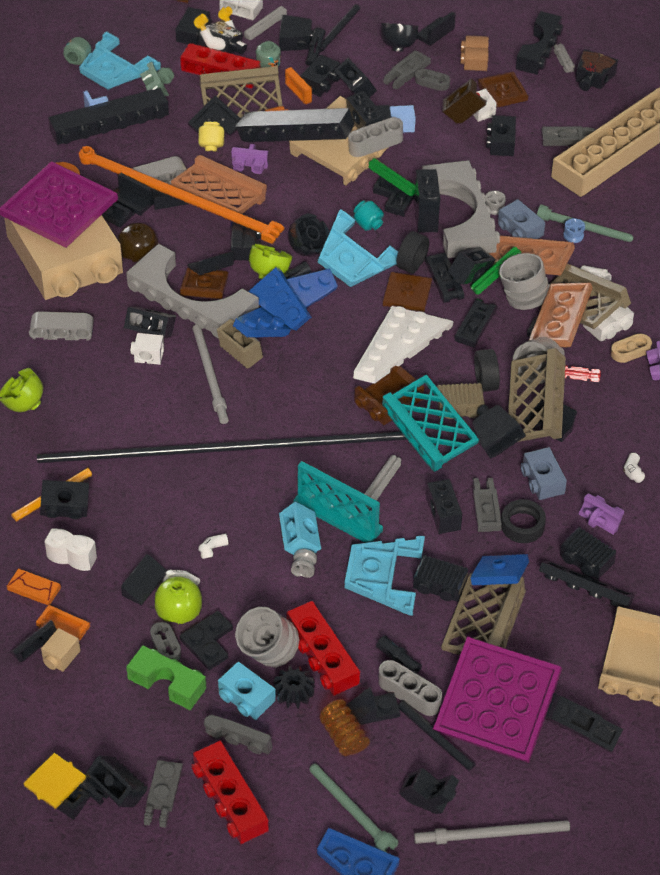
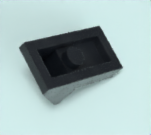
M371 687L346 704L352 727L400 717L395 694L389 693L373 696Z

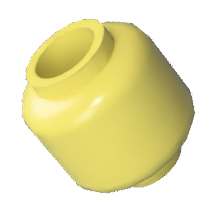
M204 122V125L199 128V145L204 147L205 151L212 150L216 152L217 148L224 145V128L219 126L218 122Z

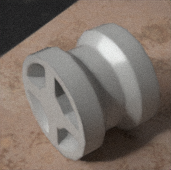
M490 191L485 196V205L489 206L490 214L498 215L499 210L505 207L506 198L500 191Z
M307 549L297 550L293 556L292 574L308 578L312 577L315 572L314 565L317 561L316 554Z

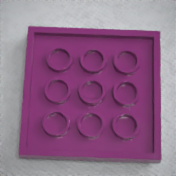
M51 161L0 207V215L67 248L118 200V194Z
M467 637L433 729L441 734L529 763L562 668Z

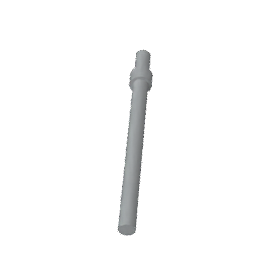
M194 325L193 332L213 397L212 405L214 411L218 414L220 423L226 424L229 421L226 413L227 405L220 393L202 329L199 325Z
M567 820L458 830L438 828L434 829V832L414 833L415 844L436 842V845L447 844V841L562 832L570 831V823Z

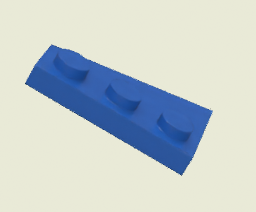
M277 267L248 291L259 297V305L273 316L283 319L285 324L292 330H298L312 318L282 271Z
M330 269L287 279L306 309L338 287Z
M263 307L236 318L233 324L246 337H285L291 331L285 325L283 319L273 316Z
M328 828L317 848V854L341 875H394L400 864V858Z

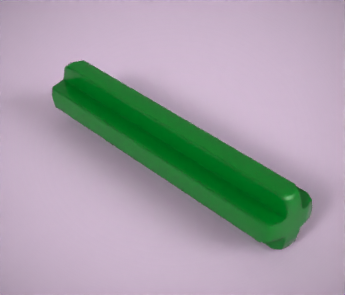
M376 158L369 161L368 168L407 195L413 196L415 194V185Z
M517 247L511 248L470 286L472 291L477 295L483 292L500 276V267L503 262L512 256L522 254Z

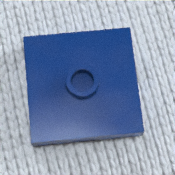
M528 554L482 556L471 576L472 585L517 584L529 563Z

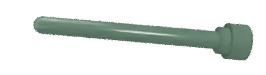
M540 205L537 216L548 222L552 220L565 224L567 220L572 219V217L552 212L545 205ZM583 221L587 231L627 242L633 241L631 234Z
M317 764L310 766V772L375 839L374 843L377 849L386 852L385 849L389 846L392 850L397 847L398 840L391 833L382 832Z

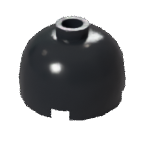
M381 23V38L387 46L392 47V51L403 52L404 48L411 47L417 40L419 26Z
M307 213L301 215L289 228L288 242L291 248L301 256L311 257L320 254L330 234L325 222H320L316 219L318 216Z

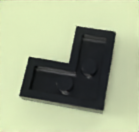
M214 96L188 122V125L199 134V128L204 125V122H218L219 126L224 128V132L232 136L237 131L236 125L241 118L218 97Z
M379 176L373 187L374 194L389 198L385 205V212L402 217L405 216L415 198V194L413 196L407 195L381 176Z
M216 611L179 635V638L210 671L228 659V653L216 641L231 632L233 626L219 611Z

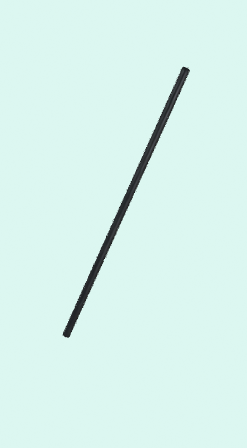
M401 431L51 453L37 454V463L407 440V438Z

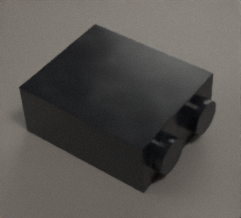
M437 169L416 170L414 207L418 233L438 232L440 191Z

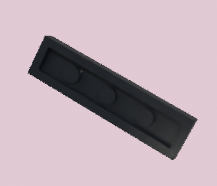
M548 560L543 561L539 569L540 572L545 573L544 577L552 581L563 580L567 582L566 586L575 590L580 588L588 590V595L598 599H602V596L611 600L610 603L617 607L624 608V605H631L635 597L634 594Z

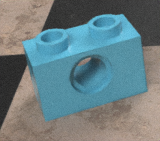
M294 502L279 513L285 551L294 555L300 549H307L314 553L321 549L316 515L313 510Z
M237 662L218 680L220 697L227 703L232 702L235 704L239 712L245 717L251 716L256 720L276 701L275 688L240 662Z

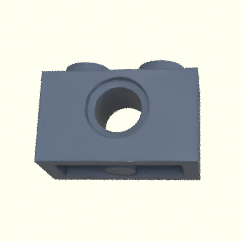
M516 200L499 210L498 224L500 228L507 230L513 237L538 239L544 235L545 221L521 201Z
M550 447L524 453L521 472L524 477H528L532 494L536 493L539 500L565 494L567 480Z

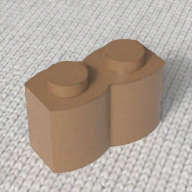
M466 35L465 41L461 42L460 64H464V70L487 71L489 37Z

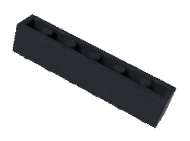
M156 88L48 117L49 128L57 145L69 144L71 141L87 139L97 134H106L112 130L124 129L138 123L143 124L153 119H161L169 115V107L161 88Z
M349 108L245 112L236 125V129L241 140L244 142L347 139L355 123Z

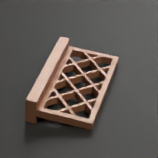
M201 155L195 158L193 166L171 180L172 186L240 214L244 213L254 204L261 205L265 201L266 184ZM211 189H221V191H211ZM214 197H224V199H216ZM228 197H238V199H228ZM232 205H241V206H240L239 208H236V207H234V206H232Z

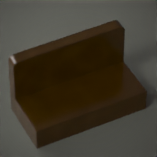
M471 78L443 100L442 112L455 123L462 124L485 107L486 100L476 93L477 83Z

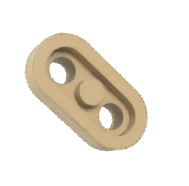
M636 334L617 341L612 345L611 357L617 362L625 363L647 354L646 351L651 350L652 340L645 334Z

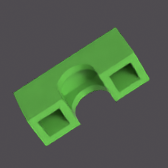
M142 646L127 665L128 679L147 689L160 679L172 681L168 687L169 700L188 710L193 708L206 690V677L200 671L191 670L183 666L178 660H171L155 649Z

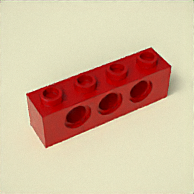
M189 43L180 57L181 70L197 75L260 68V61ZM247 84L245 87L252 89L254 85Z
M310 601L288 611L287 620L292 622L298 630V649L302 654L306 653L309 657V665L313 672L318 671L320 674V681L324 689H330L335 696L360 684L359 669L314 602Z
M218 741L194 752V764L191 765L193 773L197 779L202 778L204 781V791L208 798H214L216 802L215 809L219 817L226 818L228 822L226 826L232 838L237 837L240 844H243L268 832L267 816L222 742ZM231 792L233 794L225 795L224 793ZM237 812H244L245 814H243V815H237L236 813H237Z

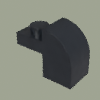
M424 768L408 774L398 794L415 806L435 814H441L447 803L455 797V789L460 780L454 775L437 780Z

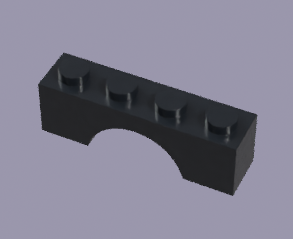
M540 11L535 20L533 36L537 37L540 41L534 44L522 45L517 55L516 70L538 75L540 69L544 70L546 58H550L552 47L557 44V35L561 36L563 32L562 16Z

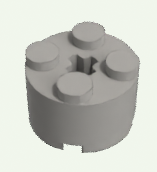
M537 337L519 346L514 353L513 361L547 354V350L556 348L563 356L565 353L563 348L554 340L547 337ZM547 361L541 362L536 368L539 373L546 367ZM527 365L518 367V376L521 377L529 367ZM533 371L525 382L531 384L538 374Z

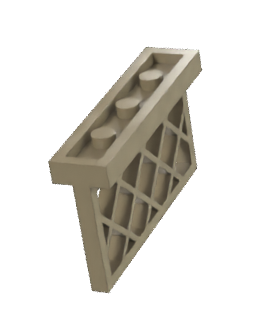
M278 66L200 74L199 83L203 107L207 104V101L211 100L206 96L205 89L211 88L219 92L216 97L219 98L223 95L230 101L227 104L228 107L233 103L241 109L237 114L240 118L244 115L242 114L243 111L250 112L246 107L251 101L260 107L257 112H261L262 109L264 111L268 109L265 106L270 99L275 101L278 107L282 106ZM266 82L275 83V90L271 94L262 88ZM247 84H252L258 88L252 96L243 90ZM229 86H233L238 90L233 98L224 92ZM259 91L268 96L264 104H261L254 98ZM240 93L249 98L244 107L235 101Z
M570 264L566 265L561 276L559 275L549 284L550 286L551 284H561L563 282L591 283L593 289L590 297L596 296L598 298L588 300L580 323L592 329L598 327L619 307L626 309L631 304L626 287ZM603 303H612L611 305L602 307ZM598 305V307H599V308L587 310V307H589V306ZM598 315L593 321L588 319V316Z
M556 348L548 349L547 354L512 361L508 414L514 419L516 418L519 424L522 423L525 426L523 431L526 437L520 441L548 436L553 439L562 438L566 357ZM547 361L546 367L539 373L536 368L541 362ZM527 365L529 368L521 377L518 376V367ZM534 371L538 376L529 385L525 381ZM544 379L546 381L545 387L538 393L535 388ZM524 383L528 388L519 397L517 396V390ZM533 391L537 396L528 405L524 400ZM541 400H544V407L539 413L533 410ZM523 403L526 408L517 417L516 409ZM532 411L536 416L526 425L523 420ZM541 419L543 421V430L534 432L532 430L533 427Z
M470 573L441 648L444 651L461 655L467 638L464 634L476 629L479 636L473 639L505 649L526 593L524 577H521L517 584L485 585L484 588L474 592L471 587L472 574ZM499 587L508 588L507 592L497 596L494 590ZM490 592L493 598L482 603L479 597ZM475 599L478 606L467 610L464 606L465 602ZM498 604L500 610L493 614H490L486 609ZM483 611L486 617L475 621L472 615ZM468 617L472 624L460 629L457 624L458 621ZM491 622L494 626L493 629L483 633L480 626ZM459 636L464 641V643L458 646L449 644L451 639Z

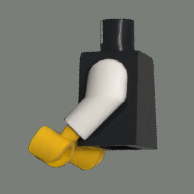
M223 7L218 12L219 18L225 22L218 21L205 26L208 18L204 14L199 15L194 20V25L201 29L198 45L230 54L237 52L243 55L245 53L247 44L242 42L243 33L235 29L233 21L229 19V16L233 13L231 7Z

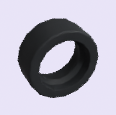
M414 231L410 232L399 248L396 260L397 267L414 274L427 256L429 238Z
M493 349L476 351L474 355V368L477 383L482 384L483 392L498 390L500 375L495 351Z
M516 500L505 506L502 512L501 529L505 536L512 541L531 543L543 535L546 514L543 508L536 502ZM525 513L534 517L537 520V525L529 529H521L511 524L510 518L513 515Z

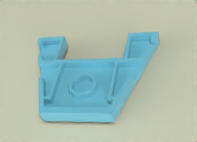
M105 32L101 42L98 41L95 45L96 49L93 53H89L79 67L81 74L104 88L110 89L141 77V73L149 70L147 64L151 61L156 71L161 69V64L150 56H146L135 65L110 52L119 45V38Z
M341 209L320 254L318 263L326 269H330L332 274L351 287L396 265L398 251L389 246L378 258L374 257L345 235L354 225L355 219Z
M416 536L415 540L407 541L401 538L396 539L395 542L382 544V541L352 545L345 578V588L413 616L416 593L392 590L397 556L422 559L425 536Z

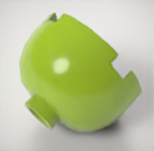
M255 244V246L252 245L249 262L253 271L259 274L258 278L263 279L275 267L279 268L283 274L286 273L293 256L282 250L280 253L273 247Z
M26 368L18 372L21 376L17 379L11 377L0 391V401L8 409L19 413L36 409L41 403L40 399L43 394V385L40 378L32 369Z
M172 577L165 580L158 587L155 593V610L164 621L183 624L192 621L200 613L202 595L198 586L190 579Z

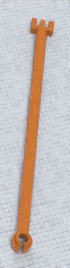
M84 146L79 151V158L82 164H95L116 174L123 173L155 190L261 233V240L273 244L276 240L275 238H278L284 230V226L277 222L271 221L268 225L99 156L95 154L90 146Z

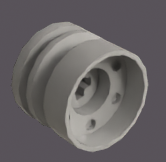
M523 253L512 256L503 262L500 267V277L509 305L515 309L527 310L543 304L550 286L542 259L535 254Z
M256 607L249 610L241 617L236 627L235 637L238 647L243 653L265 666L279 667L286 664L294 657L298 649L299 635L296 627L292 622L268 607Z

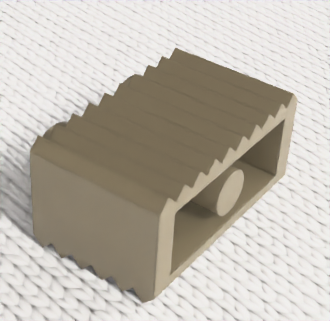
M229 319L217 328L220 346L237 361H240V364L250 368L263 357L260 341L255 337L243 335L233 326L235 321Z
M466 383L464 385L444 384L442 386L439 384L437 386L460 417H478L476 411L480 406L484 405L481 383ZM437 402L438 410L443 411V405L441 402Z

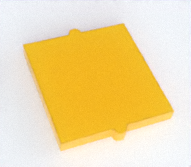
M54 753L23 784L37 795L38 800L42 799L56 809L86 779V775L73 767L72 762H66Z

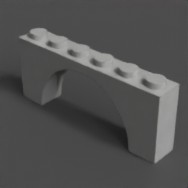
M470 161L422 166V170L437 169L440 194L464 201L475 212L466 222L455 227L443 229V247L447 257L454 258L461 251L478 247L483 248L487 253H495L497 244L500 243L499 232L495 231L494 219L490 218V208L488 205H485V194L481 193L480 181L476 180V170L471 167Z
M160 244L155 246L126 272L128 287L133 292L138 291L142 293L148 300L156 301L164 309H171L178 313L182 319H189L196 325H199L201 329L205 328L211 331L217 338V328L229 319L235 321L236 318L259 308V297L242 288L235 294L217 301H194L180 296L167 283L168 275L176 266L175 252Z

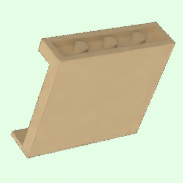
M340 96L326 109L347 108L346 99ZM354 125L351 132L357 130L358 128ZM348 137L347 139L290 141V153L298 157L302 153L341 175L344 185L355 181L361 172L368 169L369 161L373 158L381 157L383 152L388 149L385 148L362 157H354L349 154Z
M623 607L617 608L598 689H602L610 695L618 693L626 695L635 701L643 699L653 702L656 706H660V616Z

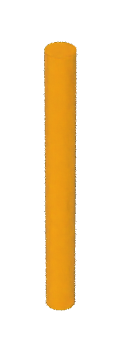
M86 468L66 481L82 482L92 476V473ZM41 496L12 513L13 519L17 522L40 508Z

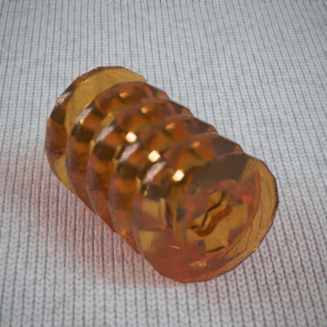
M338 699L329 703L321 711L319 717L341 755L350 756L367 748L370 740L368 737H364V730L360 729L358 722H355L356 717L350 714L351 709L346 706V702Z

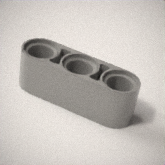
M392 117L350 132L348 135L349 154L354 157H362L399 144L403 140L402 120Z
M177 156L132 168L162 182L167 181V183L187 170L182 159Z
M36 312L31 318L29 335L32 339L57 340V338H65V340L87 339L89 341L92 336L94 319L87 313Z
M393 660L381 663L379 666L378 683L383 690L388 693H394L396 698L405 701L409 706L424 715L434 716L440 712L442 692L437 686Z

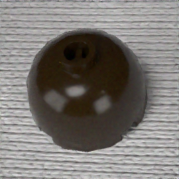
M132 223L125 226L118 236L122 258L132 260V262H139L159 244L155 231L143 223Z

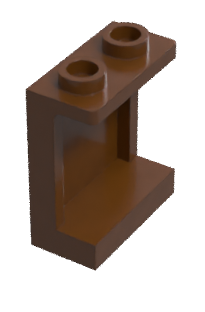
M395 365L390 369L389 374L366 389L360 386L355 387L354 401L359 408L367 410L374 421H379L385 425L392 421V419L388 416L387 409L382 406L383 396L390 392L393 395L415 382L416 379L401 366ZM424 386L418 387L416 393L424 394ZM403 396L398 400L401 404L411 405L413 397ZM415 398L414 405L423 399Z

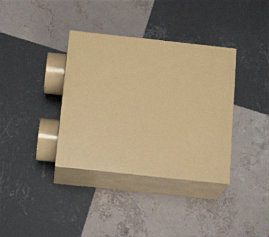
M102 215L67 248L4 217L7 237L45 300L56 296H71L78 288L95 282L108 283L115 279L118 274L123 273L120 243Z

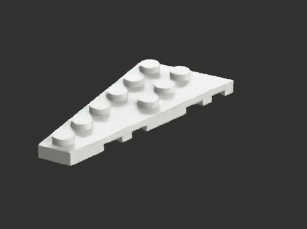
M392 306L355 368L353 378L375 384L389 374L392 367L395 365L399 367L403 364L405 358L413 357L427 347L433 338L438 339L442 336L443 331H449L453 326V321L427 315L424 312H415L403 307Z

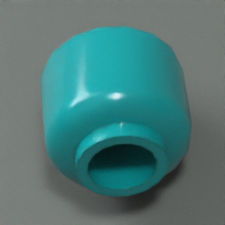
M364 200L355 207L353 211L355 213L354 219L365 231L372 228L377 230L382 226L384 212L373 201L366 202Z

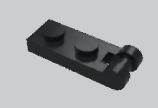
M446 253L427 256L425 263L443 303H448L456 298L457 300L464 299V291L461 284L454 281L453 276L448 273L451 263Z
M476 299L455 334V342L475 348L491 318L496 313L497 305L492 303L489 305L484 303L483 300Z

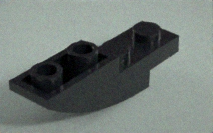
M556 693L553 694L545 716V720L563 729H567L609 752L613 751L623 731L622 728L608 722L597 713Z

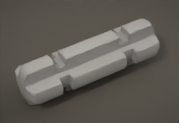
M561 43L559 45L556 44L554 52L561 65L564 66V71L566 73L573 72L575 65L565 50L564 45Z

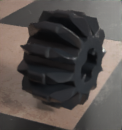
M289 666L287 672L280 670L279 676L274 679L275 696L279 704L286 701L287 708L292 703H295V706L299 709L300 702L308 705L309 698L314 696L315 681L313 678H310L309 671L302 672L300 666L297 670H293L291 666Z

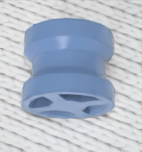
M575 218L567 220L563 234L565 240L573 243L581 242L584 238V222Z

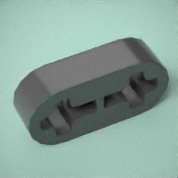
M419 69L415 73V82L418 85L439 91L447 90L450 87V77L446 74L428 69Z
M164 622L154 624L151 627L150 634L155 649L163 656L179 661L181 649L171 626ZM158 631H162L163 633H165L166 639L162 640L161 635L158 634ZM167 646L174 652L173 655L166 653Z

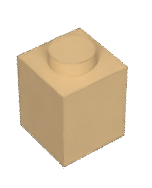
M58 628L41 648L44 664L52 670L57 668L63 672L80 652L79 638Z

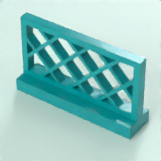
M427 375L393 395L390 392L383 396L382 406L387 409L388 416L434 472L441 469L444 463L479 443L477 436ZM426 384L430 389V394L416 393L417 388ZM403 396L413 397L411 405L401 404L398 399ZM415 398L428 400L427 408L414 406ZM431 401L441 402L443 411L429 409ZM412 413H425L424 422L414 420ZM428 414L441 416L440 425L428 423ZM444 417L454 418L457 422L456 427L443 425ZM425 429L439 430L438 437H428L425 434ZM441 430L454 432L453 441L440 439ZM457 433L466 434L471 440L466 443L456 442ZM439 444L452 446L451 452L443 456L438 450Z
M303 461L298 464V495L294 498L293 503L297 502L313 510L316 517L364 543L374 542L383 531V526L379 524L380 502ZM335 495H337L342 502H339ZM354 505L358 507L361 513L358 512ZM365 505L371 507L372 510L369 511Z

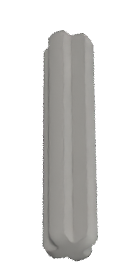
M280 6L245 30L244 37L248 40L254 39L281 20L282 15H287L286 8Z
M395 455L390 456L365 492V495L374 500L378 499L401 466V459Z

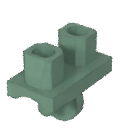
M152 61L147 64L149 70L140 74L147 91L161 88L163 94L169 96L164 84H169L174 78L173 71L170 68H161L157 72Z

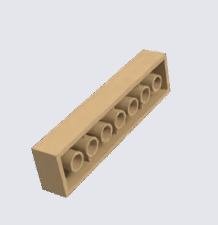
M660 87L554 158L551 177L582 197L660 143Z

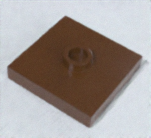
M514 72L478 79L480 90L486 89L496 102V108L528 101L529 95Z
M187 268L180 288V295L223 299L229 272L216 270L198 275Z
M391 272L383 299V306L403 307L407 310L425 312L432 278Z

